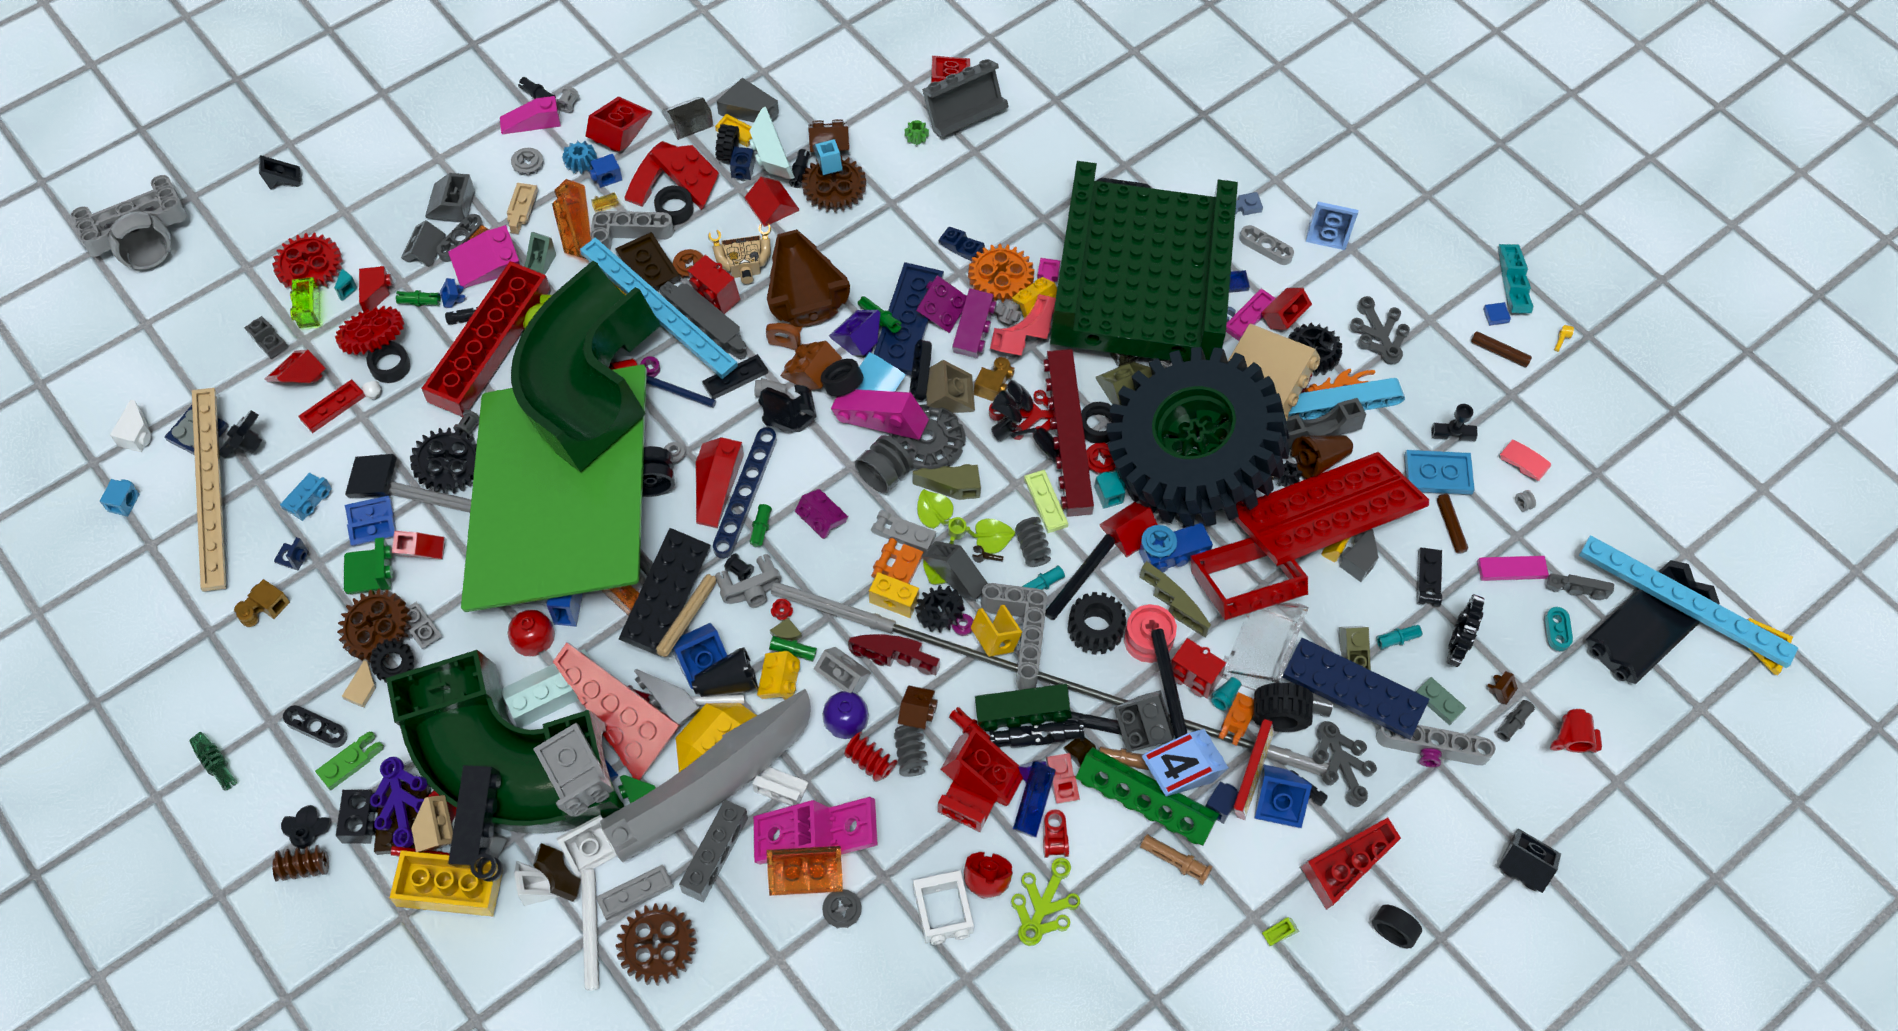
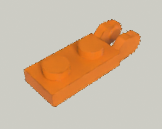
M1237 693L1223 722L1219 738L1224 739L1228 731L1235 733L1232 744L1237 746L1253 717L1254 699L1242 693Z

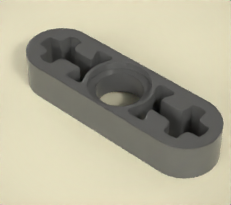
M470 214L466 216L437 246V253L442 261L450 262L451 259L448 251L478 236L483 231L484 225L479 215ZM458 235L466 236L462 241L455 240Z

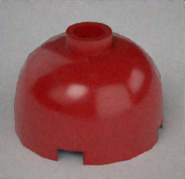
M538 610L519 612L508 625L507 634L509 642L514 650L523 656H537L539 652L548 650L554 641L555 631L551 620Z
M977 852L971 854L966 859L964 880L967 888L980 898L986 899L1000 896L1008 889L1013 874L1012 864L998 854L993 853L992 857L984 856L985 852Z

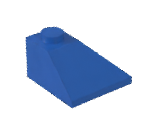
M1264 764L1258 788L1254 818L1302 828L1312 784L1288 769Z

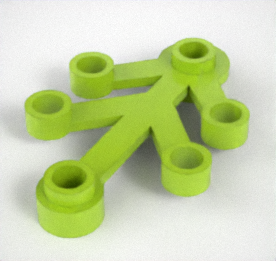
M1057 858L1053 861L1051 866V873L1053 875L1042 898L1036 886L1035 875L1025 873L1022 876L1021 884L1027 889L1035 910L1032 919H1030L1026 910V898L1024 895L1015 894L1011 899V906L1017 910L1022 924L1018 931L1019 939L1027 946L1037 945L1044 934L1055 930L1063 932L1068 930L1070 926V919L1066 915H1059L1056 920L1041 924L1044 916L1067 908L1075 910L1080 905V898L1074 893L1069 894L1064 899L1051 903L1061 880L1067 878L1070 874L1071 865L1067 859ZM1063 867L1065 872L1060 874L1056 871V868ZM1029 877L1033 880V883L1027 884L1024 879ZM1074 898L1077 904L1071 905L1068 900ZM1021 899L1023 904L1016 905L1014 900ZM1065 920L1067 925L1062 927L1058 924V921ZM1031 930L1035 933V936L1029 938L1026 932Z

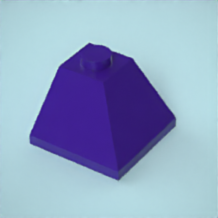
M856 310L829 337L851 355L866 356L872 351V347L878 341L879 310Z

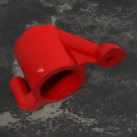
M1584 709L1569 710L1562 717L1561 729L1557 739L1551 743L1550 750L1559 751L1566 749L1567 751L1577 753L1588 751L1596 753L1601 751V732L1598 729H1594L1592 714L1586 713Z

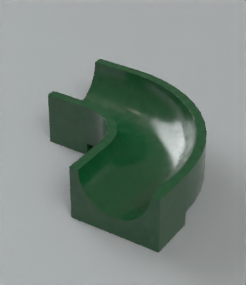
M595 261L590 262L540 307L520 337L511 366V384L518 404L541 437L551 445L555 453L580 472L646 414L625 379L611 370L609 365L613 356L621 347L630 353L661 326L640 289L634 287L626 295L623 294L609 280Z
M478 650L386 678L394 723L400 726L404 744L411 760L420 775L426 778L429 786L440 796L445 795L446 801L456 808L463 765L493 767L500 771L501 785L496 793L498 806L496 813H493L492 823L494 827L504 830L538 834L562 832L574 829L598 815H601L604 819L624 807L614 789L604 801L594 802L587 807V811L583 814L571 817L556 805V802L560 800L533 749L577 723L613 787L602 748V733L607 732L605 723L590 710L542 724L543 729L528 730L514 726L506 713L496 664Z

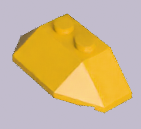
M706 703L676 737L679 772L723 738L722 735L757 715L741 703Z

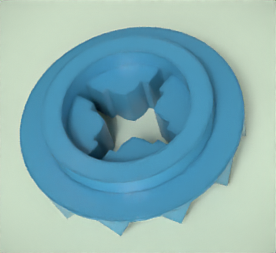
M1154 525L1144 531L1141 544L1144 547V552L1147 551L1151 557L1156 556L1161 559L1165 556H1170L1176 550L1177 537L1170 528L1163 525ZM1155 539L1159 541L1164 540L1163 546L1159 544L1154 545Z

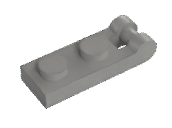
M884 510L879 511L877 515L878 520L871 528V531L878 536L886 539L893 538L897 540V543L906 544L924 552L932 545L936 537V531L892 516ZM885 524L891 525L890 529L885 528Z

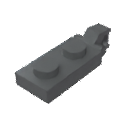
M1550 573L1547 589L1556 592L1566 590L1573 595L1585 594L1592 596L1594 599L1603 600L1608 599L1614 592V584L1571 574L1563 576Z

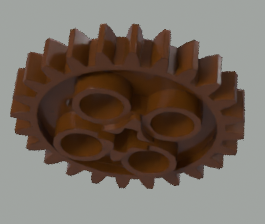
M840 155L842 170L823 175L817 159V164L810 163V168H806L805 174L802 175L803 195H806V200H811L812 206L818 203L819 210L823 206L826 207V212L830 208H833L834 212H836L839 207L844 211V206L847 205L849 208H852V202L858 204V198L863 199V193L866 192L865 172H862L861 166L857 167L856 161L850 163L849 157L844 161L842 155Z
M378 589L376 593L369 590L368 596L361 593V600L358 601L353 598L354 605H346V608L349 610L348 613H341L345 620L338 622L343 627L337 631L342 636L339 641L344 644L343 649L361 661L366 659L370 662L373 648L376 649L379 642L382 644L385 639L392 641V638L400 641L402 637L409 636L404 631L411 628L406 623L412 619L407 614L410 609L405 606L406 602L401 597L389 590L384 592Z
M654 903L653 910L649 911L645 905L644 913L641 914L638 910H635V919L627 917L629 925L620 926L625 933L617 934L618 940L622 941V943L616 944L615 947L617 950L622 951L617 954L618 960H624L620 965L623 969L628 968L627 974L629 977L636 973L635 979L637 982L644 977L646 985H649L651 979H654L656 985L659 986L661 978H664L668 984L670 975L678 979V970L687 971L684 963H693L689 955L696 954V949L691 946L697 944V939L692 938L696 932L694 928L688 929L692 923L691 920L684 921L686 917L684 912L677 916L678 910L676 907L669 912L667 904H664L662 910H659L657 903ZM645 928L650 930L648 936L643 938L638 936L640 930ZM665 928H675L673 934L669 936L663 935ZM659 940L658 948H653L655 941ZM675 941H678V942H679V943L676 944V945L672 944V943L675 942ZM635 944H641V946H638L637 948L634 947ZM667 951L675 952V956L671 960L663 959V955ZM642 953L650 954V958L646 962L638 961Z

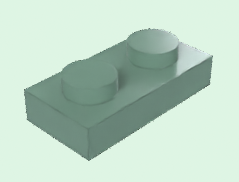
M1432 677L1416 691L1430 699L1427 706L1449 726L1466 709L1460 701Z

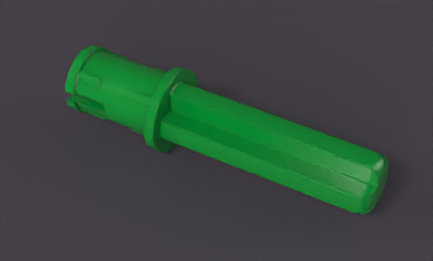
M865 296L858 300V305L864 310H879V325L887 327L893 333L901 329V322L894 318L890 311H884Z

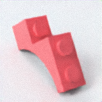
M1038 294L1033 309L1025 319L1009 328H994L990 349L1022 356L1026 335L1047 339L1051 329L1050 323L1056 298Z

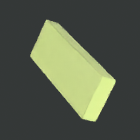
M1045 470L1025 475L1024 481L1047 533L1067 528L1068 521Z

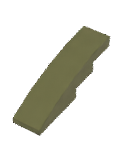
M1146 561L1141 568L1139 578L1155 587L1153 596L1170 606L1168 611L1176 620L1206 638L1211 624L1200 608L1173 580Z

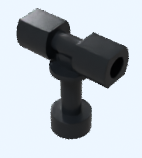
M1460 404L1454 412L1455 419L1451 420L1449 424L1433 423L1431 428L1432 438L1448 439L1449 436H1457L1462 441H1476L1478 435L1477 426L1464 424L1469 422L1473 416V408L1468 404Z

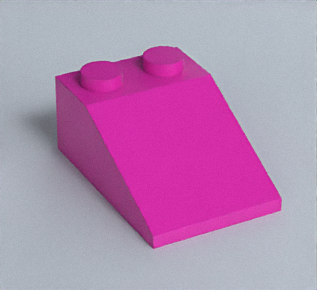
M506 225L487 230L448 251L458 282L463 288L497 279L510 261L520 265Z

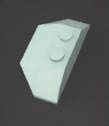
M764 107L750 129L752 139L749 141L753 150L758 152L755 155L759 166L763 165L768 173L784 179L795 178L773 121L767 108Z

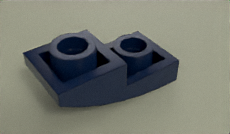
M950 226L938 240L948 250L972 261V257H976V252L982 253L985 247L983 242L968 238L965 231Z

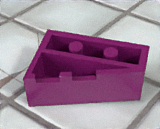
M969 288L952 346L954 353L977 359L979 353H983L986 343L984 338L986 333H989L991 318L997 306V302L994 301V294Z

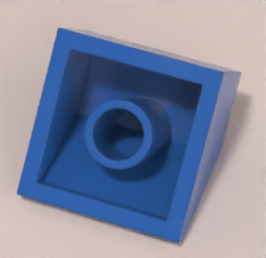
M711 623L682 635L672 649L691 689H693L691 681L695 680L694 675L727 656L720 636Z

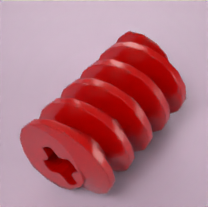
M862 732L857 733L848 743L844 753L845 757H852V763H859V768L861 770L866 769L865 772L868 776L873 775L874 781L878 782L885 779L895 768L898 761L894 760L889 763L890 754L882 757L883 748L874 751L876 743L873 742L868 746L869 737L866 736L861 740Z

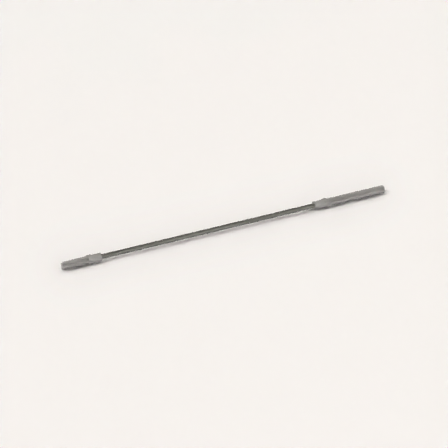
M774 582L771 587L772 595L869 626L871 629H878L890 634L896 632L1014 672L1018 671V664L994 656L988 657L985 653L897 625L896 621L882 617L880 614L866 612L778 582ZM1040 671L1038 673L1039 680L1054 685L1067 683L1069 690L1117 706L1128 701ZM1184 719L1187 729L1193 731L1205 729L1209 736L1221 739L1219 738L1221 731ZM1227 733L1226 737L1221 740L1232 743L1234 735ZM1240 738L1237 745L1253 750L1255 742ZM1271 744L1266 758L1281 762L1283 765H1290L1321 776L1327 771L1329 763L1317 764L1313 758Z

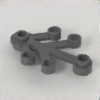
M1365 296L1359 300L1357 310L1359 313L1368 316L1374 328L1364 325L1361 318H1353L1350 329L1354 332L1364 333L1358 341L1361 348H1368L1382 354L1383 360L1387 364H1396L1403 357V351L1400 346L1404 338L1408 336L1410 327L1406 324H1400L1396 330L1397 336L1392 343L1389 335L1395 322L1401 316V310L1396 307L1391 308L1387 315L1386 324L1383 327L1374 310L1375 302L1373 298ZM1372 337L1380 340L1382 345L1373 342Z
M1324 721L1318 727L1317 736L1320 743L1318 749L1313 753V760L1317 764L1326 762L1329 758L1327 749L1330 745L1333 755L1327 771L1322 775V779L1325 784L1333 785L1339 779L1337 771L1340 766L1350 787L1346 798L1352 806L1359 807L1367 801L1368 792L1366 788L1359 786L1350 765L1360 770L1367 777L1372 776L1377 771V767L1372 761L1363 762L1342 750L1341 745L1351 749L1354 755L1361 756L1367 750V745L1364 741L1356 740L1354 742L1340 734L1339 728L1334 723Z

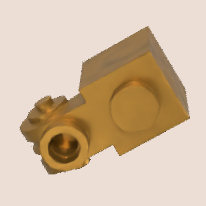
M1005 357L996 358L993 371L981 368L974 384L975 396L994 401L999 392L1007 390L1008 384L1005 383L1007 379H1012L1015 368L1010 366L1008 359Z
M263 579L251 589L245 601H240L236 604L234 612L244 626L252 627L258 622L257 614L259 612H264L275 619L290 602L282 591Z

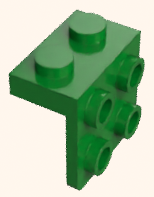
M384 537L375 538V549L348 552L344 555V591L346 594L391 589L393 570L390 565V559L393 558L391 545L387 544Z

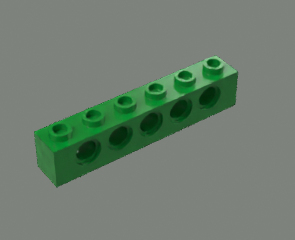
M1093 747L1086 754L1076 775V779L1080 780L1084 786L1095 788L1105 797L1121 802L1127 809L1142 813L1150 821L1159 822L1167 830L1185 836L1193 844H1200L1202 846L1205 844L1219 816V813L1181 793L1165 796L1156 780ZM1100 772L1105 773L1108 779L1102 778ZM1120 783L1126 784L1129 790L1123 789ZM1142 795H1147L1151 801L1144 800ZM1163 806H1168L1172 813L1166 812ZM1184 817L1192 819L1194 824L1187 823Z

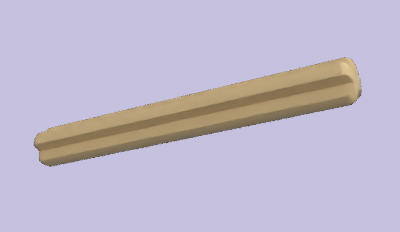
M705 575L657 646L656 650L659 656L667 657L715 586V576Z

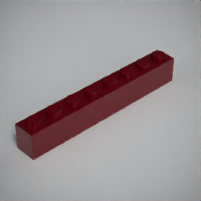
M1073 349L1047 351L1046 359H1043V370L1048 372L1045 386L1046 391H1050L1051 398H1048L1049 411L1053 410L1050 424L1051 430H1055L1056 437H1053L1054 450H1058L1055 462L1056 469H1060L1061 476L1058 477L1059 490L1063 489L1064 495L1061 497V508L1066 510V517L1092 515L1094 502Z

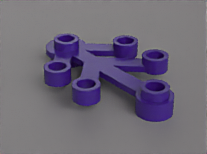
M389 757L381 763L380 773L383 778L376 792L370 798V803L373 807H384L380 816L375 819L374 825L378 830H388L392 825L390 816L395 808L399 828L393 834V842L398 847L408 848L414 844L412 829L409 828L405 803L412 806L418 813L424 799H419L402 789L400 779L409 783L411 789L415 791L425 790L427 780L424 777L414 776L404 770V763L400 758ZM391 785L392 792L387 800V796L385 794L389 786Z

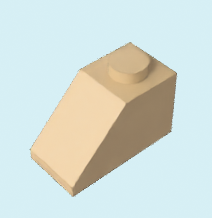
M445 795L424 799L411 828L416 852L434 850L451 844L453 831Z

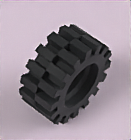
M722 124L718 129L719 133H717L715 155L717 160L731 162L734 146L739 147L738 126Z
M392 638V641L385 639L382 644L379 642L376 649L373 648L372 655H370L373 674L377 675L380 681L384 679L385 683H387L386 678L413 670L414 656L408 644L405 645L402 640L396 641V638ZM396 653L402 658L401 664L394 669L385 667L383 659L387 654Z

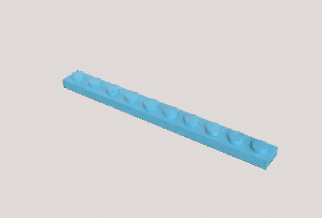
M596 237L580 249L581 255L589 262L595 261L598 263L605 275L625 294L629 293L634 287L640 289L660 325L721 379L738 367L736 360Z
M1590 535L1579 554L1580 557L1787 669L1791 665L1799 647Z

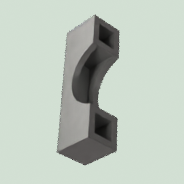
M1354 398L1337 403L1330 412L1316 419L1305 420L1299 414L1288 417L1286 422L1290 439H1287L1289 449L1292 448L1294 440L1301 436L1342 435L1362 429L1366 412L1359 399Z

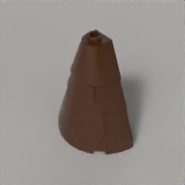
M797 229L777 234L767 294V303L771 313L778 320H784L793 326L799 327L816 325L832 318L838 313V308L847 302L850 293L848 278L826 256L817 250L815 244Z

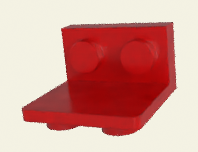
M953 781L946 795L942 794L938 801V812L981 832L996 801L964 788Z

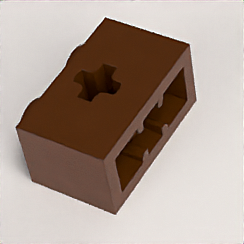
M908 685L901 701L897 724L925 729L928 721L932 722L937 709L938 700L934 699L935 691Z

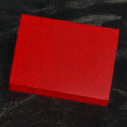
M760 177L745 196V201L764 227L799 211L796 203L778 180Z
M1133 502L1102 522L1100 527L1106 534L1115 538V545L1127 558L1140 549L1144 531L1158 524L1150 507Z

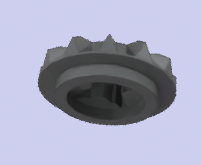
M845 889L830 893L824 900L822 907L823 916L828 924L835 926L837 929L849 928V926L857 923L862 909L857 895ZM839 901H841L844 907H849L846 910L845 918H843L840 912H835V910H838Z

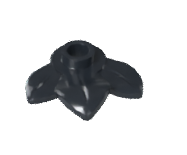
M307 805L297 812L296 817L285 816L281 822V829L283 834L289 837L293 846L305 849L306 846L310 847L313 844L315 837L327 831L330 825V818H318L316 808L313 805Z

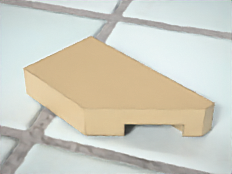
M363 661L342 695L344 700L363 708L376 689L367 661Z

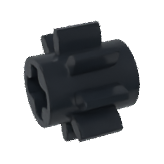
M1286 461L1284 464L1285 471L1281 479L1274 477L1278 479V486L1287 487L1300 481L1299 478L1302 475V471H1298L1297 463L1294 464Z

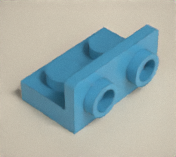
M309 472L280 506L283 510L303 521L313 513L321 500L329 495L332 488L327 479L324 477L318 478Z

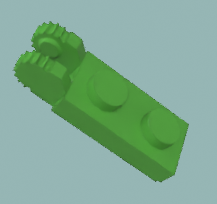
M372 731L359 737L357 742H353L315 770L329 790H333L382 751L383 744L380 741L369 746L365 752L362 751L364 747L375 739Z

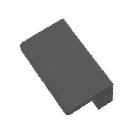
M427 220L415 226L401 258L407 263L417 258L425 265L431 266L437 255V246L442 242L446 234Z

